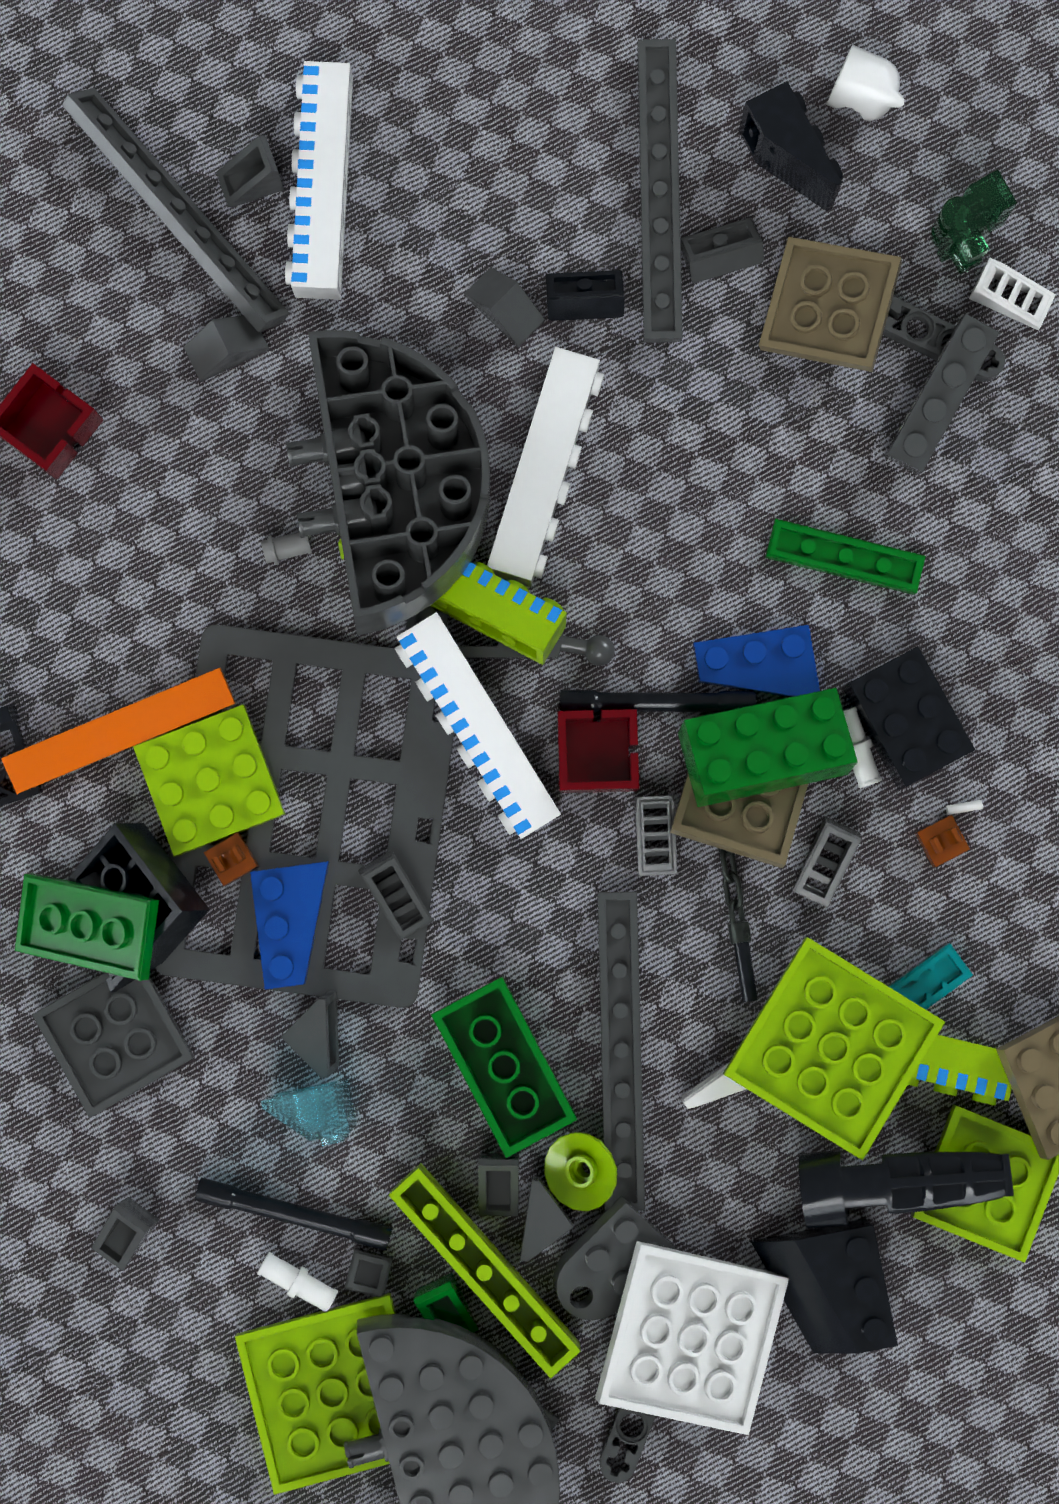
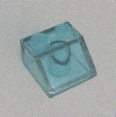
M348 1079L275 1093L261 1100L263 1110L309 1141L320 1139L322 1146L345 1141V1138L349 1137L348 1133L357 1125Z

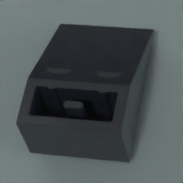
M788 81L746 101L738 131L755 163L825 211L832 209L842 185L843 173L838 162L834 158L829 159L824 150L825 141L819 127L815 124H810L805 114L807 108L802 95L798 91L793 92Z

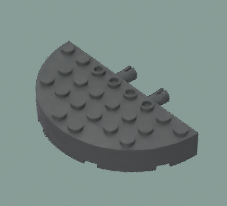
M344 330L308 332L324 433L320 434V438L286 442L287 455L290 467L325 461V465L329 464L335 504H332V508L303 513L297 512L299 532L301 538L336 532L337 536L341 535L356 634L359 636L389 628L417 615L445 594L463 574L481 542L487 523L490 506L488 446L483 428L471 403L469 404L458 390V385L424 355L384 337L381 340L360 336L359 332Z
M410 1314L376 1315L357 1319V1337L381 1429H379L378 1434L344 1442L346 1458L348 1457L347 1463L349 1468L385 1458V1461L390 1463L400 1504H559V1466L546 1413L536 1392L511 1359L478 1334L441 1319L428 1320L421 1317H410Z

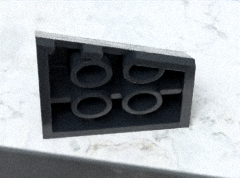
M114 823L68 877L69 881L159 900L150 970L162 964L210 910L144 823ZM109 974L110 977L106 979L110 992H116L135 979Z
M868 1219L850 1221L849 1226L814 1228L750 1241L767 1271L789 1278L784 1302L813 1353L859 1354L898 1346L874 1225Z

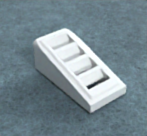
M989 257L969 299L1039 330L1056 294L1007 265ZM993 278L999 280L995 292L988 289ZM1007 284L1013 287L1008 300L1001 297ZM1020 290L1027 293L1021 307L1014 304ZM1036 297L1041 299L1035 314L1032 315L1027 311L1033 298Z
M729 1062L681 1096L682 1102L688 1109L746 1090V1088L723 1074Z

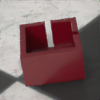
M34 363L30 365L0 404V438L55 480L61 476L78 454L73 449L74 445L78 443L83 447L103 422V418L94 408L67 388L65 389L58 381Z
M637 709L601 710L600 722H593V710L558 711L559 793L638 791V753L629 754L628 749H636L638 746Z

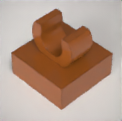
M952 815L915 833L933 868L970 850Z
M239 832L204 852L219 880L225 887L259 867Z

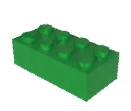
M837 688L686 719L683 721L678 732L697 808L845 776L858 763Z
M503 976L431 1014L506 1158L577 1120L571 1104Z

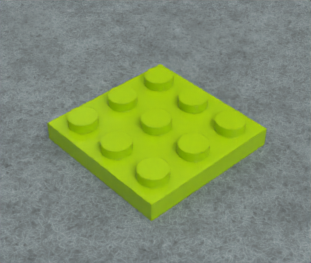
M240 705L133 746L174 857L286 815L245 705Z
M953 1104L935 1152L1009 1154L1014 1196L971 1205L911 1212V1216L1025 1263L1059 1174V1154L1049 1160L1040 1158L1031 1135Z

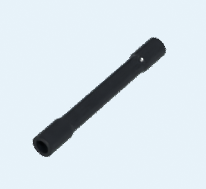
M560 690V711L593 710V713L601 710L637 709V712L719 713L756 705L755 691L661 693Z
M202 1177L195 1195V1201L224 1209L248 1212L347 1238L354 1243L387 1251L393 1227L367 1220L351 1219L240 1190L233 1185Z

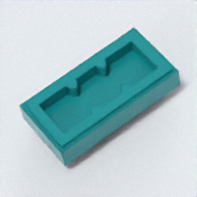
M946 943L888 987L922 1008L928 1009L972 977L973 974L950 943Z

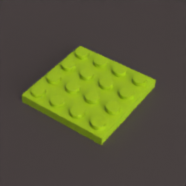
M805 937L723 1074L863 1161L945 1024V1021L817 942Z
M391 1293L334 1307L327 1312L319 1311L235 1335L274 1495L390 1464L389 1461L386 1462L385 1458L349 1468L347 1463L348 1457L346 1458L344 1442L378 1434L379 1429H381L357 1337V1319L376 1315L396 1314Z

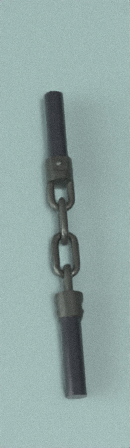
M717 848L720 853L724 877V896L730 918V924H728L730 944H734L742 1002L756 1001L758 997L749 942L752 940L749 922L745 921L744 898L741 880L738 876L735 853ZM726 856L730 857L732 872L729 873ZM735 882L738 899L731 900L728 883ZM734 910H738L739 921H736Z

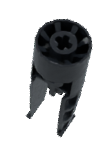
M841 1150L800 1153L799 1155L800 1192L807 1229L849 1226V1208L887 1206L888 1214H901L971 1205L1014 1196L1009 1154L985 1152L894 1153L882 1155L881 1164L845 1166Z

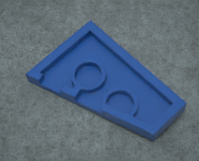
M809 625L693 643L699 683L752 690L783 697H794L820 691Z
M329 861L250 872L265 990L306 984Z

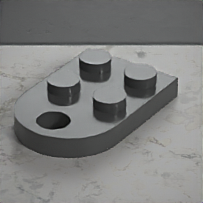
M621 1196L559 1259L553 1274L555 1293L563 1308L574 1317L583 1320L606 1318L619 1309L636 1241L675 1250L677 1248ZM576 1288H589V1293L583 1300H570V1295Z

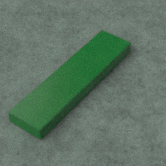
M775 519L765 558L915 595L918 591L926 556Z

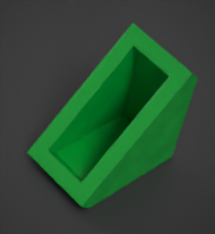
M452 1272L416 1290L414 1302L424 1319L435 1320L437 1318L462 1326L472 1332L479 1330Z

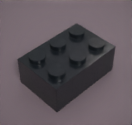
M918 646L849 682L842 688L852 707L857 708L860 722L872 740L876 751L898 790L919 781L975 750Z

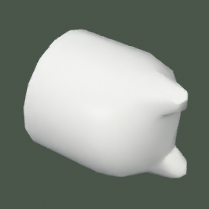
M852 45L826 105L834 109L842 107L852 108L860 113L864 121L870 122L882 118L891 107H902L904 105V98L899 93L900 75L896 66L885 58Z

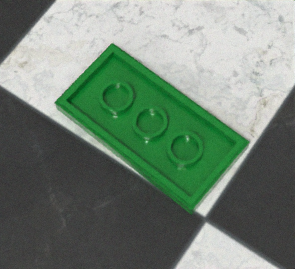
M34 873L24 874L14 951L139 981L149 980L159 900Z

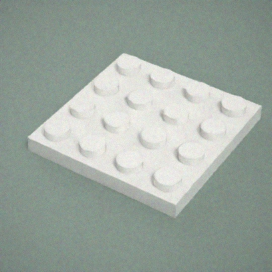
M636 1241L597 1389L596 1401L603 1405L749 1435L789 1278L766 1270Z

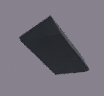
M622 270L546 274L547 313L550 321L620 318L624 316Z

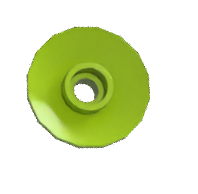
M573 1132L559 1137L549 1147L545 1157L544 1175L550 1191L560 1203L572 1210L586 1212L601 1207L612 1197L617 1184V1167L612 1153L601 1140L588 1133ZM583 1162L588 1165L590 1174L583 1170Z

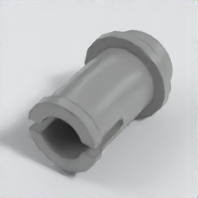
M300 532L273 539L269 535L267 536L268 540L261 541L266 564L274 562L275 565H279V560L312 553L308 536L301 538Z

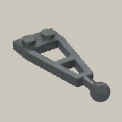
M429 606L407 620L406 630L436 612L444 625L447 626L449 615ZM562 633L547 659H558L560 651L585 655L591 664L603 666L613 659L615 647L613 642L603 635H596L589 640L563 636ZM498 642V646H458L465 659H530Z

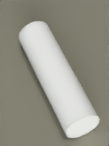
M982 800L946 806L947 815L983 809Z

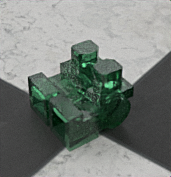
M998 169L970 184L963 197L956 196L946 201L931 229L932 242L939 248L937 251L939 259L943 263L951 258L960 275L980 265L983 261L981 257L990 250L981 235L984 229L987 227L988 231L992 232L1002 227L1017 204Z

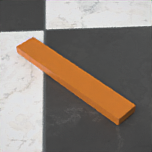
M220 667L1 758L16 794H19L229 707L236 702Z

